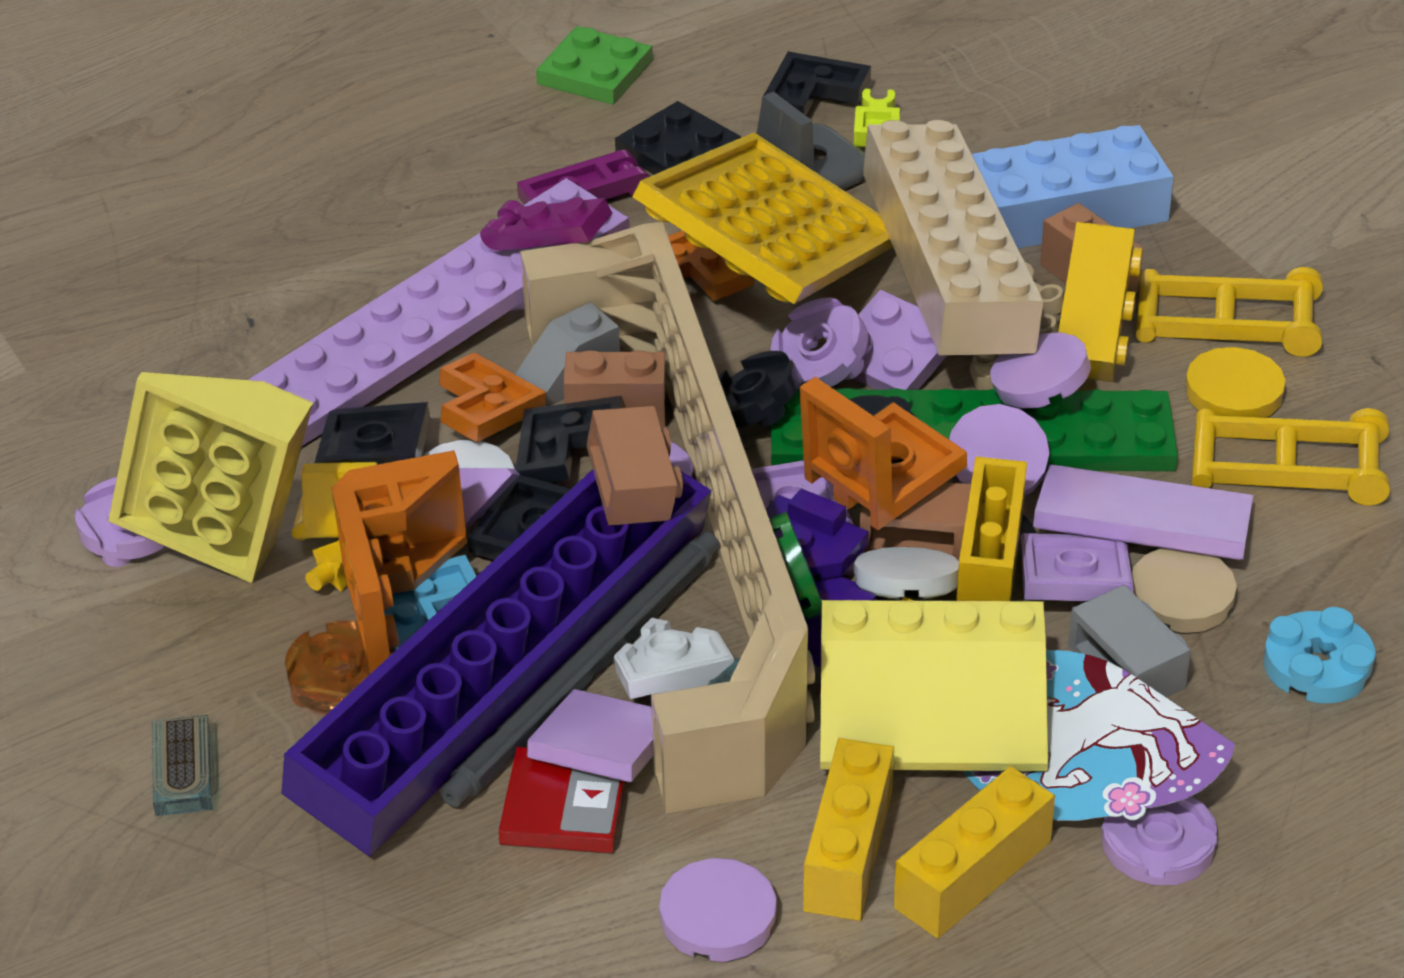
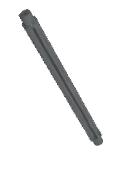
M703 532L695 540H689L502 722L490 737L486 738L451 772V779L440 789V795L443 800L452 807H458L468 797L477 795L509 763V760L515 755L516 747H525L528 744V739L573 689L582 690L599 671L603 670L614 659V655L626 643L629 644L641 632V628L651 618H655L676 594H679L710 564L711 556L720 548L717 537L710 532Z

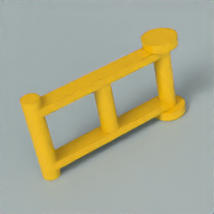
M1299 267L1291 270L1286 275L1285 280L1159 275L1154 269H1145L1140 277L1135 336L1137 340L1143 343L1151 342L1155 337L1283 342L1285 350L1290 354L1298 357L1310 356L1315 354L1322 346V331L1313 323V301L1323 291V278L1318 271L1309 267ZM1158 296L1216 298L1215 318L1156 316ZM1235 299L1293 301V322L1234 319Z
M1372 408L1356 411L1350 416L1348 421L1218 416L1211 409H1201L1196 413L1192 485L1209 488L1212 483L1348 490V494L1354 502L1366 506L1377 505L1385 501L1390 493L1389 478L1384 472L1379 470V443L1384 441L1389 434L1388 417L1383 412ZM1215 437L1276 440L1275 464L1213 461ZM1296 441L1358 444V468L1296 465Z

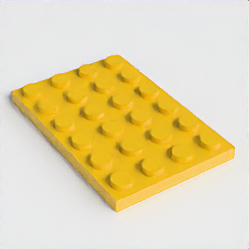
M755 132L641 180L632 198L645 205V211L651 217L662 222L672 223L685 232V237L689 242L700 248L713 250L725 258V264L730 269L741 275L752 276L766 285L765 289L772 297L787 303H798L893 248L878 212Z

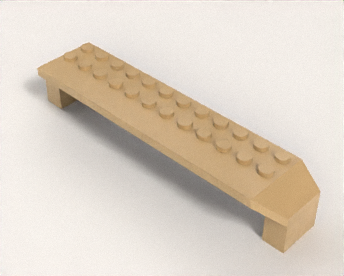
M661 221L642 224L590 240V242L520 251L525 327L531 348H533L551 320L591 302L619 326L620 352L638 350L665 352L666 397L684 451L688 453L693 464L694 479L712 490L706 517L712 534L717 537L720 543L718 553L748 643L729 682L651 695L654 776L665 814L766 796L806 747V723L814 722L812 697L807 689V684L815 682L813 659L810 651L807 650L808 627L664 223Z

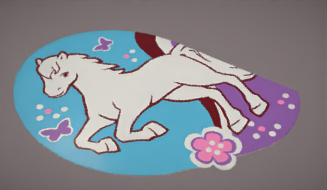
M1046 650L1048 771L1019 772L1055 795L1053 820L1081 821L1108 816L1120 817L1122 815L1128 820H1137L1145 814L1147 808L1178 802L1201 792L1228 765L1235 747L1232 741L1131 673L1106 660L1088 654ZM1004 771L963 772L973 785L981 791Z

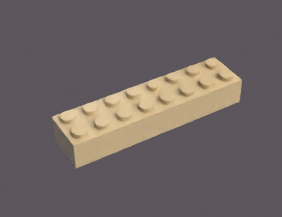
M889 120L883 122L882 125H868L863 176L938 355L1036 354L1044 301L957 124L944 120H932L927 124H906L902 121Z

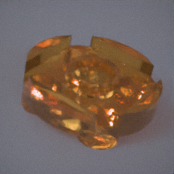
M343 620L326 623V632L318 633L310 638V630H308L291 644L285 657V670L291 698L297 706L329 713L370 675L357 621ZM389 648L390 655L394 653L393 649ZM341 663H349L350 665L349 668L344 670H332V668H338Z

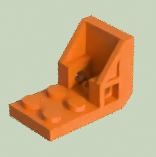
M455 450L352 469L331 488L343 570L370 674L390 656L389 648L399 646L393 614L385 615L384 611L389 610V607L394 606L392 594L415 590L467 543L459 463Z

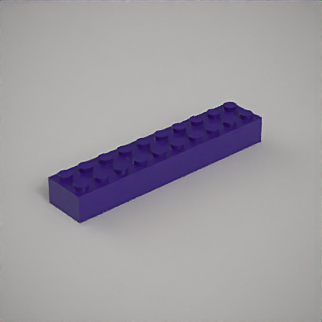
M592 469L284 753L281 794L370 857L451 778V772L486 738L490 737L502 722L689 540H694L703 531L712 490L681 471L683 481L681 498H675L671 520L608 526Z

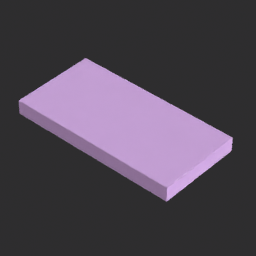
M1049 464L1036 505L1033 527L1240 560L1244 556L1254 495Z

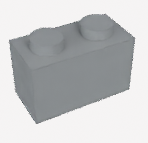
M1125 585L1072 608L1068 648L1072 652L1088 654L1106 660L1131 673L1166 698L1186 689L1191 649L1180 635L1174 634L1155 615L1152 608L1146 602L1137 598Z

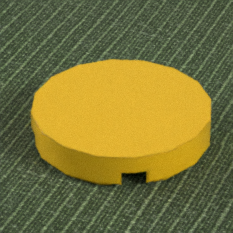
M1238 347L1215 348L1199 354L1189 364L1185 381L1188 400L1198 411L1201 409H1211L1218 416L1261 418L1271 416L1281 406L1286 383L1282 369L1271 358L1254 350Z

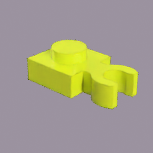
M870 89L863 90L862 106H856L854 145L856 147H866L868 125H882L883 122L889 120L900 121V108L895 107L894 90L888 89L887 97L883 99L872 98Z

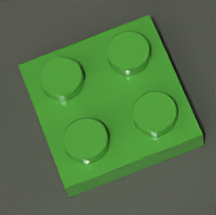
M576 26L536 69L537 84L614 105L653 61L652 46L635 42L631 38H620L598 32L593 28Z

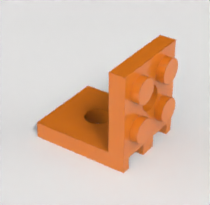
M817 377L800 386L805 479L813 484L823 477L832 483L834 500L846 506L848 510L857 503L869 509L870 524L876 530H880L967 467V451L894 402L873 416ZM904 459V461L892 464L891 461Z

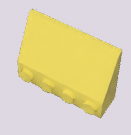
M141 372L136 381L108 522L252 583L277 541L313 402L264 381Z
M822 600L820 769H830L839 737L894 746L893 770L1005 771L1008 767L1012 766L1018 771H1048L1044 601Z

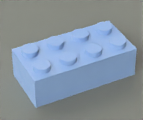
M1140 125L1120 126L1116 129L1089 134L1079 133L1072 137L1049 141H1034L1026 145L1003 149L993 148L985 152L972 154L1017 248L1042 244L1043 221L1077 203L1082 204L1115 227L1134 228L1169 221L1174 176Z

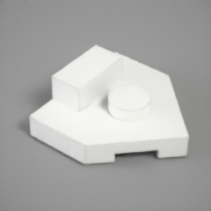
M651 618L641 628V637L634 644L626 643L614 655L616 674L630 699L650 694L706 686L710 684V680L716 679L725 670L735 668L734 657L718 632L696 627L693 633L673 630L669 621Z

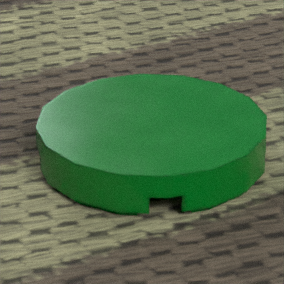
M787 511L769 518L773 532L780 529L783 532L784 536L776 540L794 591L800 600L808 598L810 601L809 604L801 606L804 617L809 620L822 615L821 596Z

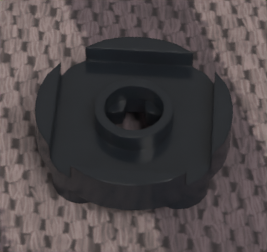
M777 350L761 352L741 360L740 362L744 369L732 377L729 376L727 370L718 376L736 428L756 422L761 426H769L778 422L786 414L784 405L793 398L804 383L793 360H790L786 353Z

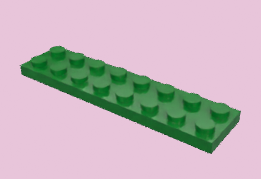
M800 388L793 398L784 405L786 414L783 418L771 425V466L804 461ZM834 389L848 399L866 395L901 397L910 404L911 412L919 420L947 439L950 438L951 430L965 414L980 406L1006 405L999 399L994 389ZM1146 389L1138 391L1076 390L1065 398H1062L1061 393L1049 397L1050 404L1040 408H1019L1034 418L1046 434L1049 457L1045 471L1048 470L1049 464L1091 471L1176 472L1178 455L1168 391Z

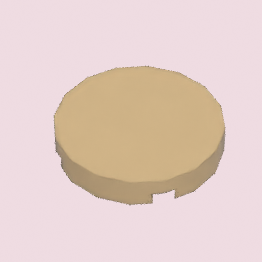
M1161 548L1144 555L1134 565L1132 571L1133 594L1141 601L1146 602L1164 624H1169L1171 631L1180 633L1206 631L1220 625L1228 617L1229 610L1234 606L1237 583L1233 571L1216 556Z

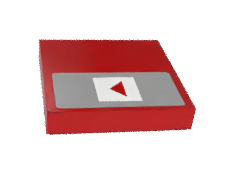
M516 747L498 830L499 844L613 853L626 781L534 760L528 757V748Z

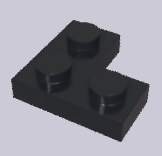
M788 51L764 95L774 91L805 116H807L816 97L832 99L838 103L859 104L863 90L868 87L871 81V66Z
M622 396L524 409L515 470L520 475L552 484L570 480L573 449L587 447L593 410L625 408Z

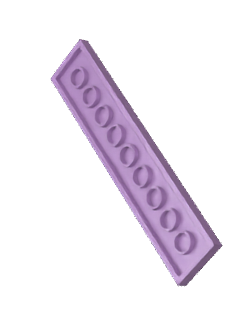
M566 178L523 206H530L540 201L551 204L566 202L577 197L583 198V200L597 199V197ZM609 205L613 214L591 240L629 229V217ZM479 233L248 380L264 381L313 402L303 446L323 433L329 411L365 406L524 302L520 251L552 246L498 251L486 246Z

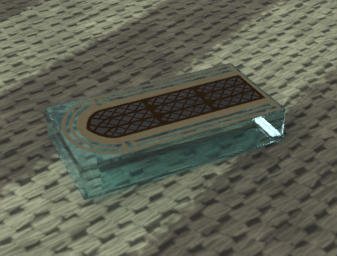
M208 715L152 721V776L155 816L213 810L211 743Z

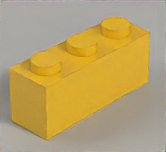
M1076 222L1058 332L1074 335L1085 344L1091 365L1088 379L1113 382L1115 366H1125L1129 337L1120 336L1123 320L1132 321L1136 292L1128 291L1130 276L1139 277L1143 248L1134 247L1135 229Z
M975 456L959 558L956 601H1011L1024 509L1027 474L1026 461Z
M838 737L804 862V912L861 921L892 796L894 746Z
M1012 766L1008 767L895 861L893 908L939 939L1051 842L1055 795Z

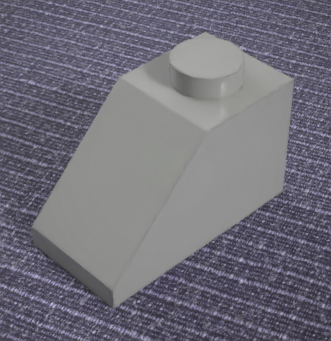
M591 302L549 322L515 375L546 391L545 406L553 405L564 399L563 383L566 352L589 350L620 352L619 326Z

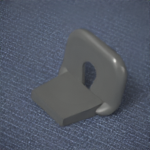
M774 91L762 96L757 128L759 136L842 190L854 186L864 179L865 154L832 128L823 124L812 123L811 119ZM814 148L823 150L827 155L823 159L814 161Z

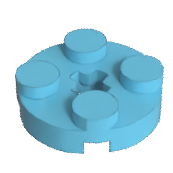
M1328 607L1323 611H1304L1288 616H1279L1271 621L1265 643L1263 664L1271 681L1283 691L1289 693L1291 686L1296 690L1307 692V701L1337 703L1357 696L1364 689L1365 681L1369 677L1371 678L1376 651L1370 636L1359 625L1353 623V616L1349 611L1339 607ZM1310 653L1325 654L1329 658L1328 660H1321L1318 655H1312Z

